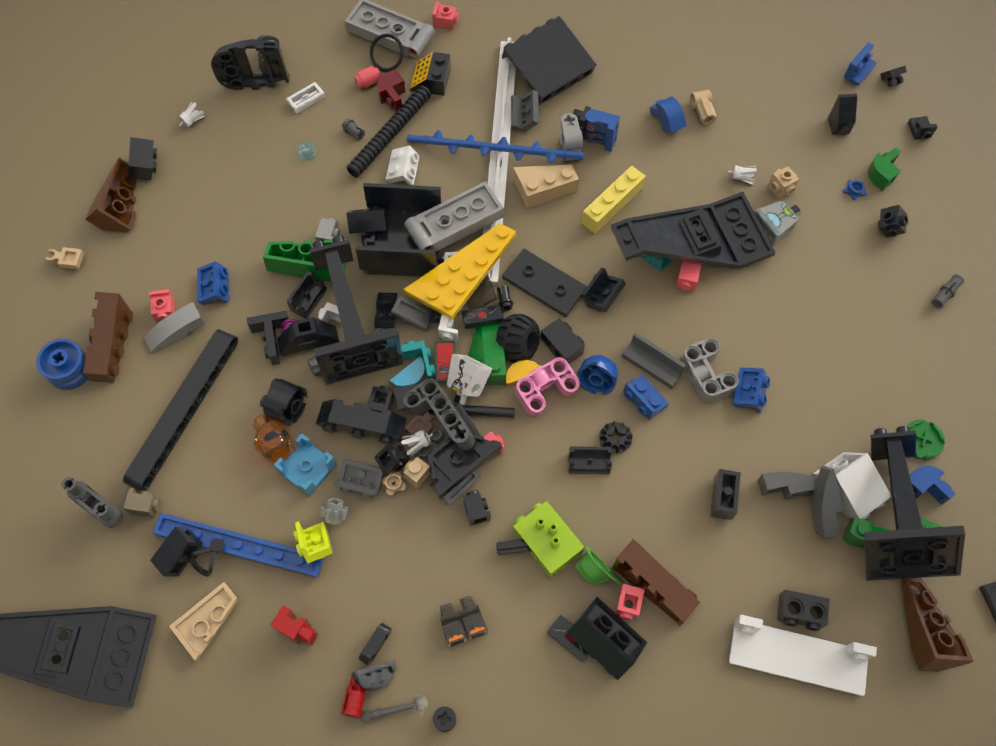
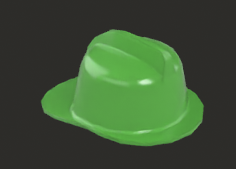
M585 545L587 552L576 564V569L583 578L593 584H600L610 578L620 584H624L619 575L600 560L589 546Z

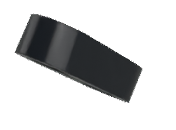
M382 622L362 650L359 660L369 666L386 642L392 628Z

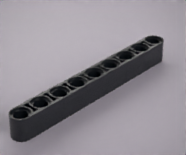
M220 329L214 332L123 477V483L140 491H146L150 487L235 350L238 343L237 336Z

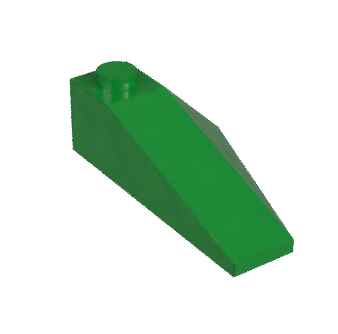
M500 323L476 327L468 354L469 357L492 368L485 386L506 385L504 347L500 346L496 341V333Z

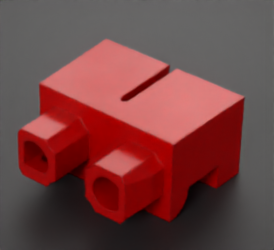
M282 605L270 626L297 644L303 641L312 646L319 634L311 628V624L306 618H300L295 621L297 616L291 609Z

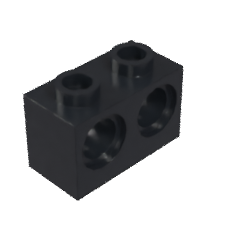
M784 590L779 594L777 620L784 621V624L787 626L795 627L799 624L806 626L808 630L820 631V629L828 625L830 599ZM788 604L795 607L796 614L789 612ZM810 609H814L818 613V619L811 616Z

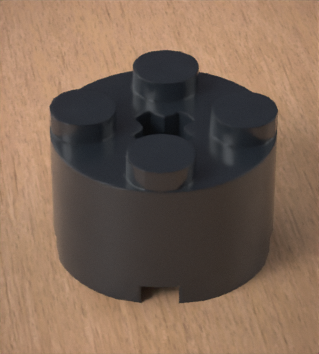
M273 379L270 389L260 401L264 415L282 424L291 426L290 423H296L305 409L306 403H303L304 397L307 398V390L284 379Z

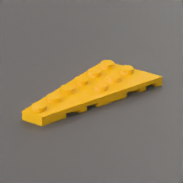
M501 223L407 286L403 289L404 294L453 320L514 240L516 231Z

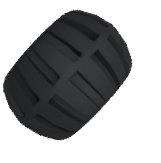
M513 314L503 319L496 333V341L500 346L504 347L505 359L510 362H517L532 358L540 343V329L536 321L525 314Z

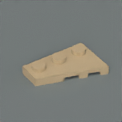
M225 582L220 584L169 626L196 662H198L239 601Z

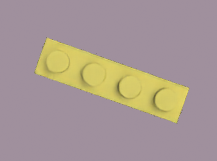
M630 166L583 211L581 224L596 234L643 189L646 176L633 166Z

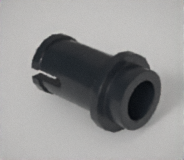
M502 285L501 289L500 287L497 288L499 296L498 305H500L502 311H509L514 303L510 297L509 287Z

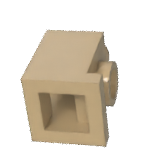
M416 457L405 465L402 478L419 490L431 475L430 466Z

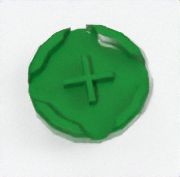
M920 419L907 425L910 431H916L915 458L929 460L935 458L943 451L945 437L936 424Z

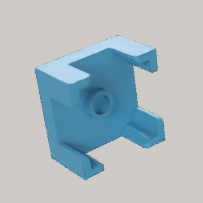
M301 433L295 440L297 448L285 462L282 458H279L274 467L280 475L310 497L337 464L332 455L328 452H325V454L312 445L309 438Z

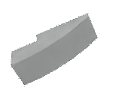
M192 302L164 318L143 338L151 354L189 337L187 333L204 325V322Z

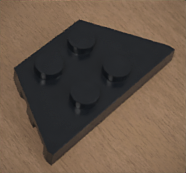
M462 432L459 433L460 437L464 439V434ZM476 434L474 435V446L469 450H462L449 437L428 454L438 498L441 500L502 448V444L499 441L492 442L486 440L483 436Z

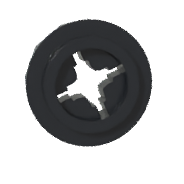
M615 421L609 424L606 423L601 429L599 436L601 445L603 447H612V453L626 451L630 447L633 437L630 427L625 426L623 422L618 423ZM615 430L618 435L622 436L619 438L618 444L615 438L610 437L613 436Z

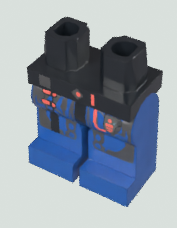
M588 106L585 107L584 111L574 109L572 114L578 119L583 141L604 145L605 150L612 152L617 140L620 116L595 109L591 110V107Z

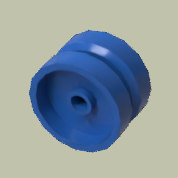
M56 339L50 341L42 347L37 355L36 365L38 371L56 388L72 390L80 387L88 379L83 374L86 354L72 340Z

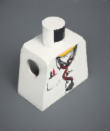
M452 354L447 386L456 391L454 402L465 405L468 396H480L492 368L467 355Z

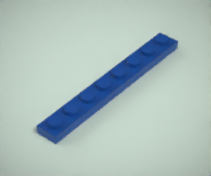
M160 513L153 530L154 535L167 538L175 526L180 527L184 532L189 529L203 542L202 548H209L210 542L213 539L219 538L225 544L223 551L220 553L314 578L319 577L325 559L322 558L307 563L304 556H299L296 548Z

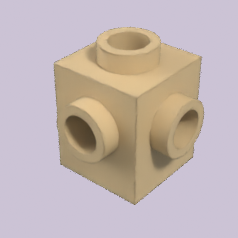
M789 166L773 172L768 188L778 200L792 194L796 190L799 178Z

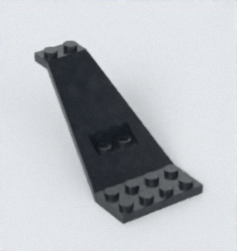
M113 606L0 614V673L81 700L133 708L157 615ZM61 632L67 634V639L61 641L58 637ZM58 655L61 658L60 663H52V657Z

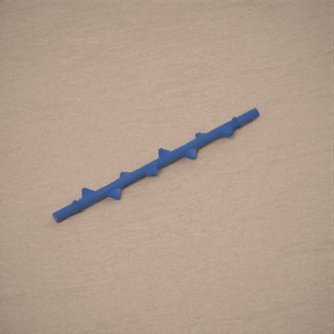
M437 130L432 137L427 135H407V142L448 146L451 154H454L459 147L480 149L482 156H486L490 150L511 152L514 154L516 161H520L524 154L546 156L549 163H552L557 157L584 160L585 155L584 152L567 151L566 149L541 148L538 141L531 147L509 145L506 137H502L496 144L477 142L473 135H469L466 140L443 138L440 130Z

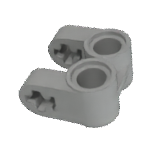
M566 113L561 118L560 150L566 149L567 151L581 152L583 136L578 119L574 114ZM561 158L563 162H564V161L579 160V159H569V158L563 159V158Z

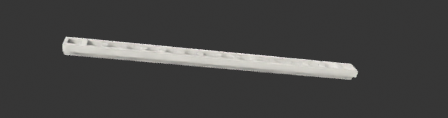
M508 37V41H501L491 143L497 144L502 137H506L510 145L511 96L514 94L516 68L508 57L502 59L503 48L511 42V38ZM491 151L488 185L504 208L509 152ZM503 218L484 227L483 234L498 224H503ZM500 258L480 284L498 285Z

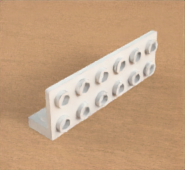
M739 615L734 620L729 663L864 696L868 660L876 657L877 647L857 642L843 645L765 626L762 619Z

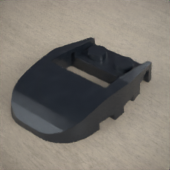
M256 39L234 42L220 47L214 53L211 60V67L217 81L228 89L243 90V87H252V90H259L261 86H276L278 81L285 80L286 83H289L290 74L287 71L279 42ZM246 49L261 51L268 73L253 74Z

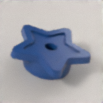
M848 180V187L843 190L844 193L850 194L853 200H856L858 196L867 195V192L864 190V182L858 180Z

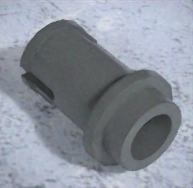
M346 119L343 122L342 127L345 132H349L357 140L364 137L365 131L357 126L353 119Z

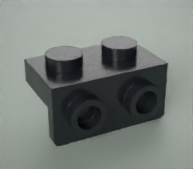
M601 267L589 285L584 289L582 297L588 308L606 313L626 284L624 279L609 276L606 269Z

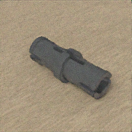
M953 275L947 284L941 286L940 292L931 301L932 305L936 308H942L950 298L956 295V290L964 283V279L960 275Z

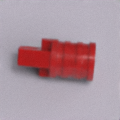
M352 676L345 692L340 714L361 718L366 689L361 688Z

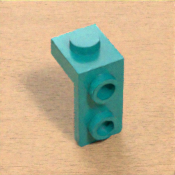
M424 340L418 342L409 341L401 345L403 360L423 356L428 379L436 376L434 365H429L428 359L432 357L430 348L425 347Z

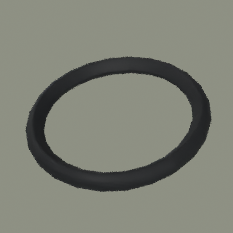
M392 34L379 35L374 39L370 47V58L373 65L384 72H389L399 67L404 57V48L401 41ZM385 37L394 39L400 47V58L390 68L379 66L373 55L375 44Z

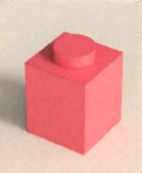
M682 260L675 287L683 291L694 292L702 263Z

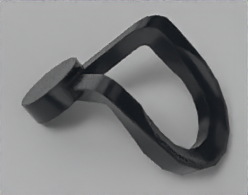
M219 538L213 539L210 542L209 548L194 551L190 554L189 561L191 565L201 575L209 577L213 573L215 555L224 549L225 544L223 540ZM212 552L208 571L204 570L198 565L196 558L198 555Z

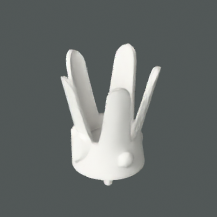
M191 102L186 111L178 116L181 121L179 126L184 124L189 128L193 122L205 117L201 116L204 114V111H193L196 107V102L193 104Z
M735 165L734 171L728 172L733 173L732 180H742L753 185L755 181L750 177L754 176L753 172L757 171V166L740 167Z
M421 430L414 435L403 436L402 438H408L401 442L403 445L414 446L407 451V455L411 454L413 456L421 448L431 445L430 437L433 434L428 435L425 430Z

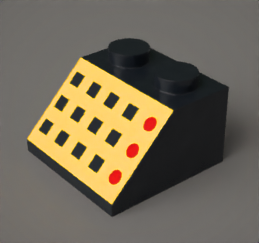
M432 52L417 61L410 91L415 92L420 85H423L430 90L431 94L445 96L451 70L450 54Z

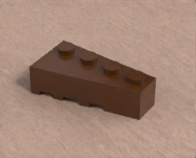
M95 292L94 299L98 300L97 309L93 308L92 310L94 328L89 329L91 347L86 349L83 374L90 381L114 383L115 377L119 374V361L124 354L123 346L128 338L129 322L133 319V312L119 293Z
M634 539L616 558L612 569L629 584L645 589L644 596L679 626L686 621L700 603L697 600V596L691 590L686 589L678 579L672 576Z

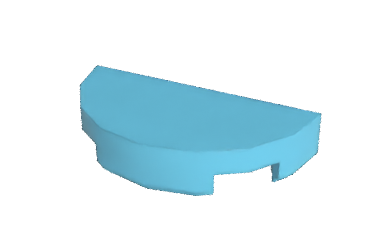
M419 356L393 377L390 383L395 387L420 383L425 373L422 358Z

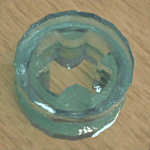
M305 141L298 146L302 159L310 160L315 157L316 151L313 143Z

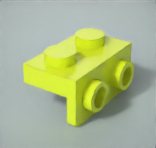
M299 521L295 523L296 531L293 534L298 543L296 544V549L300 557H305L307 563L332 554L328 531L324 522L304 530Z

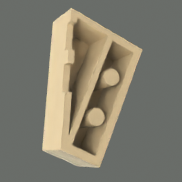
M572 165L513 167V181L526 208L575 193L578 190L579 178Z

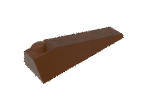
M121 158L117 159L85 220L101 230L129 232L136 217V211H134L136 179L128 178L129 164Z
M901 579L911 650L920 671L939 672L972 663L973 659L964 638L960 633L956 634L949 624L951 622L948 615L943 616L936 606L938 601L923 579Z

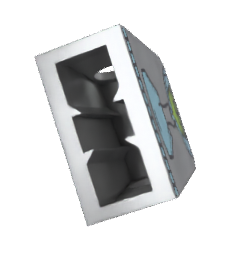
M779 201L757 209L755 214L771 245L774 246L795 228L798 222L797 216L801 214V211L797 205L789 208L783 201Z

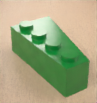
M307 240L303 243H294V241L268 242L263 255L267 271L304 277L306 272L310 271L315 279L321 278L324 281L332 282L328 267L315 270L309 250L313 248L312 240ZM324 240L325 245L333 243L332 240ZM343 263V264H342L344 273H345V269H346L347 263Z

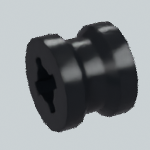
M447 706L440 707L434 712L433 723L439 731L448 732L455 727L456 715L451 708Z

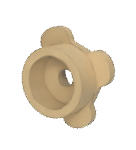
M395 472L383 477L382 483L386 486L387 495L392 496L397 491L405 490L406 485L402 482L401 473Z

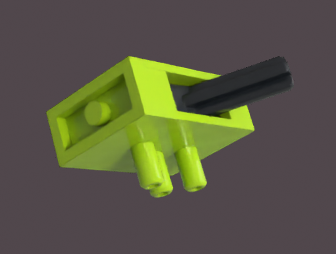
M548 501L543 504L537 503L531 508L530 514L526 517L522 515L514 521L513 533L519 540L497 542L496 549L498 555L528 551L546 575L551 578L581 555L585 547Z

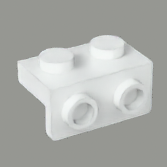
M410 145L392 150L385 179L389 184L405 180L409 185H414L420 156Z

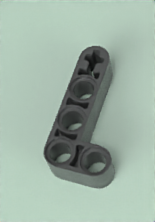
M427 379L405 394L403 398L404 405L413 415H422L432 408L452 440L460 449L469 450L474 446V435L436 380ZM456 419L453 424L449 425L452 420ZM462 432V433L464 434L465 438L462 439V438L460 437L459 433Z

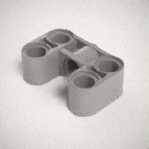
M712 338L689 345L681 357V362L686 365L685 371L699 398L704 403H713L730 396L739 384L737 375L732 372H725L718 376L715 375L709 363L716 358L720 345L717 340ZM688 355L693 356L695 359H690ZM724 382L730 383L731 386H726ZM706 389L712 390L713 394L708 393Z

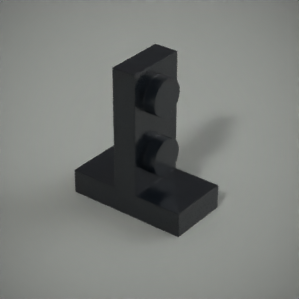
M287 311L247 318V324L251 333L262 332L263 341L267 343V347H264L265 357L270 359L272 365L280 364L275 329L281 328V323L289 319Z

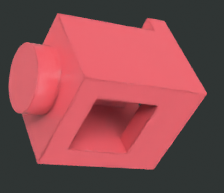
M436 1L432 14L433 26L453 30L454 24L458 23L459 12H456V7L440 5V2Z
M169 289L149 292L151 315L155 321H162L175 312V298Z
M626 584L621 586L615 613L620 614L619 618L627 621L638 618L645 589ZM630 602L632 608L625 607L624 603Z

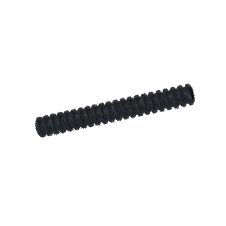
M420 85L398 111L392 115L388 122L382 126L381 130L371 138V141L364 146V149H361L357 156L351 160L350 164L346 166L347 171L353 177H360L364 170L367 169V166H370L371 162L375 160L374 158L378 157L381 151L388 146V143L395 138L398 132L414 117L415 113L431 98V92L427 87Z

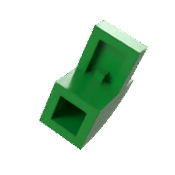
M896 147L890 152L886 151L883 155L878 152L868 168L869 179L882 191L892 184L901 172L900 169L893 165L901 153Z

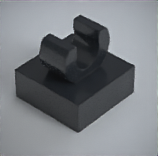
M906 66L880 73L881 79H888L889 87L895 85V79L897 85L903 83L904 79L900 74L907 72Z

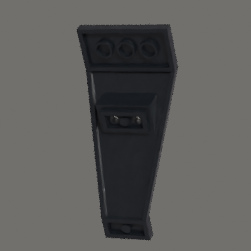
M744 192L707 205L631 217L611 224V230L626 261L647 254L740 269L775 256V250Z

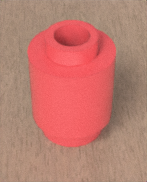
M372 65L354 75L359 89L363 87L365 89L378 83L381 77L378 68H374Z

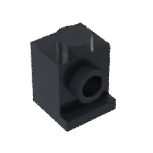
M373 386L368 406H371L372 410L382 412V409L391 410L394 399L393 390L386 386Z
M387 444L374 457L383 474H387L389 471L398 472L402 470L411 459L407 455L404 446Z
M478 490L470 491L466 496H463L470 526L491 520L490 511H486L488 510L486 499L481 498Z

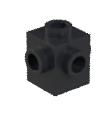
M900 205L881 209L880 220L878 221L879 230L887 237L905 234L906 225H908L909 220Z

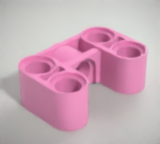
M558 357L521 378L514 388V393L529 416L536 417L542 413L546 406L545 399L540 392L554 384L563 396L569 397L579 388V379L568 362ZM553 366H560L562 372H556ZM564 382H570L573 385V389H567ZM526 385L529 388V392H522L519 386ZM537 402L540 409H533L530 403Z

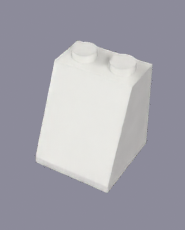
M843 452L824 465L835 471L844 508L842 512L847 518L866 519L869 517L870 512L884 506L885 502L892 497L868 453ZM820 469L813 473L814 477H818Z

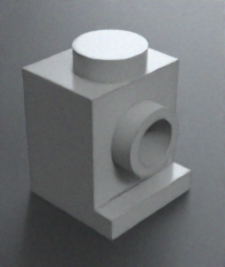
M321 218L315 235L316 241L332 240L335 236H340V229L336 219Z

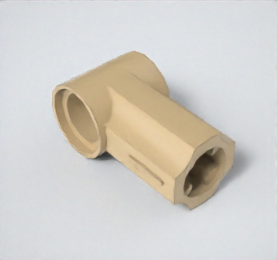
M703 90L691 93L690 103L693 109L696 108L701 123L710 125L716 121L717 115L712 105L711 91Z

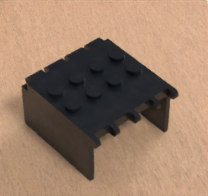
M363 183L367 208L387 207L389 226H387L385 231L364 232L363 247L356 246L360 270H368V274L424 276L437 267L438 262H444V256L439 255V250H419L404 225L405 221L410 217L417 216L441 204V187Z

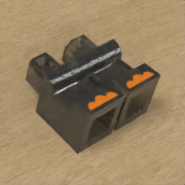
M471 596L460 599L462 610L454 613L451 603L440 606L442 617L440 621L448 648L467 641L461 622L464 624L469 640L488 634V629L479 606L475 605Z

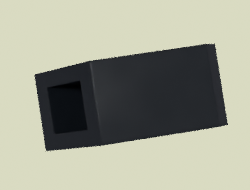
M313 317L292 322L277 338L281 356L339 342L335 325Z

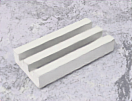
M314 82L286 98V102L297 114L326 96L323 90Z

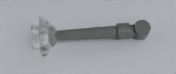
M420 691L412 703L384 709L379 708L372 712L365 710L362 714V721L368 723L373 718L379 719L382 716L413 708L421 715H425V710L429 709L427 696H422Z

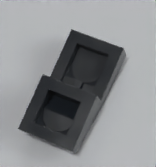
M378 292L374 321L375 328H395L396 317L391 315L390 312L396 302L397 293Z

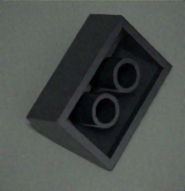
M598 597L592 601L567 631V634L571 636L574 642L584 648L593 659L598 661L617 680L634 665L647 644L637 632L619 618Z

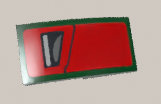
M455 341L435 342L436 381L448 380L452 354H455Z

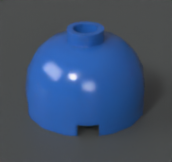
M593 355L585 359L577 371L579 384L592 394H596V391L603 392L602 395L609 394L613 391L618 381L616 364L610 358L602 355Z

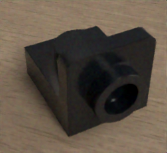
M927 116L910 118L907 122L914 140L931 138L938 128L937 124H930Z

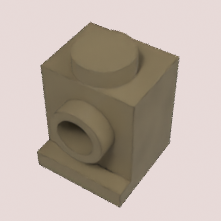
M129 488L123 509L131 515L155 518L156 512L161 508V499L155 498L153 493L141 491L139 494L135 489Z

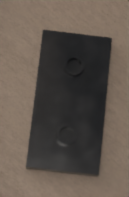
M524 248L502 275V279L565 318L587 287Z

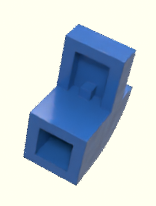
M671 96L667 99L656 101L655 105L649 107L651 114L660 117L662 130L673 133L687 126L683 109L676 98Z
M922 466L910 474L915 499L925 491H928L942 505L956 493L949 484L940 479L944 472L937 467Z

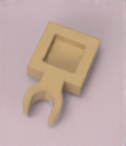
M63 247L61 252L49 249L48 252L54 256L52 258L46 257V260L51 264L57 263L60 268L79 269L84 252L82 249Z

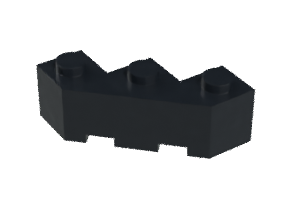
M332 399L322 402L316 424L323 427V430L328 433L345 430L351 433V436L354 438L363 439V437L374 436L380 439L381 443L387 445L401 441L406 418L391 410L382 409V412L372 410L371 406L354 403L352 407L343 405L342 400Z

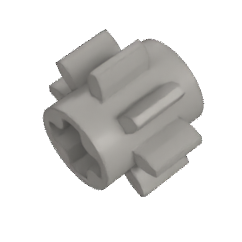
M328 499L327 503L321 506L320 516L325 517V522L328 524H340L347 517L348 506H343L341 499Z

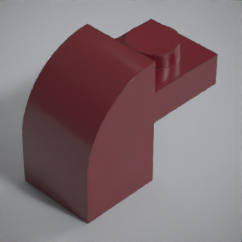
M394 69L381 76L377 87L380 103L386 102L396 112L402 106L399 95L406 91L404 79Z

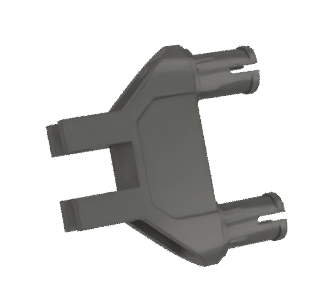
M67 477L62 481L61 486L67 491L68 497L104 526L112 528L123 516L118 508L95 492L86 483L75 481L71 477Z

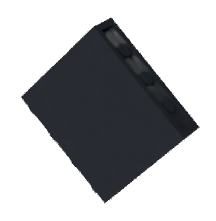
M560 16L555 19H549L541 27H535L527 35L523 34L514 43H508L503 48L502 59L508 57L531 90L538 92V105L543 104L591 75L597 65Z

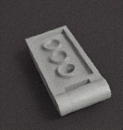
M360 0L344 21L346 31L372 42L382 34L395 35L403 45L404 55H410L413 58H417L435 33L434 28L430 24L422 23L368 0ZM385 37L377 42L381 46L400 53L398 43L392 38Z
M485 181L417 216L410 217L405 221L404 225L419 250L438 251L505 217L503 206Z

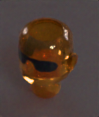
M264 414L257 416L253 422V427L257 431L254 440L256 451H260L268 462L276 463L279 458H282L284 461L294 450L293 440L283 424L278 421H272V419Z

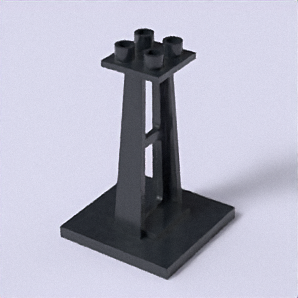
M335 236L332 239L333 243L325 245L322 240L315 241L312 244L313 248L309 249L315 270L329 268L345 341L313 349L325 385L403 365L397 327L369 335L364 333L342 267L343 263L354 261L349 239L344 240L343 236Z
M907 426L898 427L895 433H887V430L884 428L874 430V434L870 435L871 460L887 459L896 530L864 532L867 581L961 576L965 541L964 526L922 527L905 459L907 457H916V431H910Z

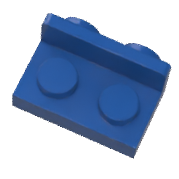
M868 42L850 62L844 78L859 85L877 64V62L871 59L873 53H871L874 47L873 44Z
M216 261L197 268L198 303L204 305L217 299L224 303L229 302L228 268Z
M740 367L738 375L739 384L735 390L733 404L735 407L755 408L757 413H762V408L766 406L767 402L765 392L766 388L770 386V377L767 376L764 368Z
M640 375L631 383L628 381L624 386L623 392L625 397L630 402L633 401L640 414L646 416L649 420L669 405L668 401L643 375Z

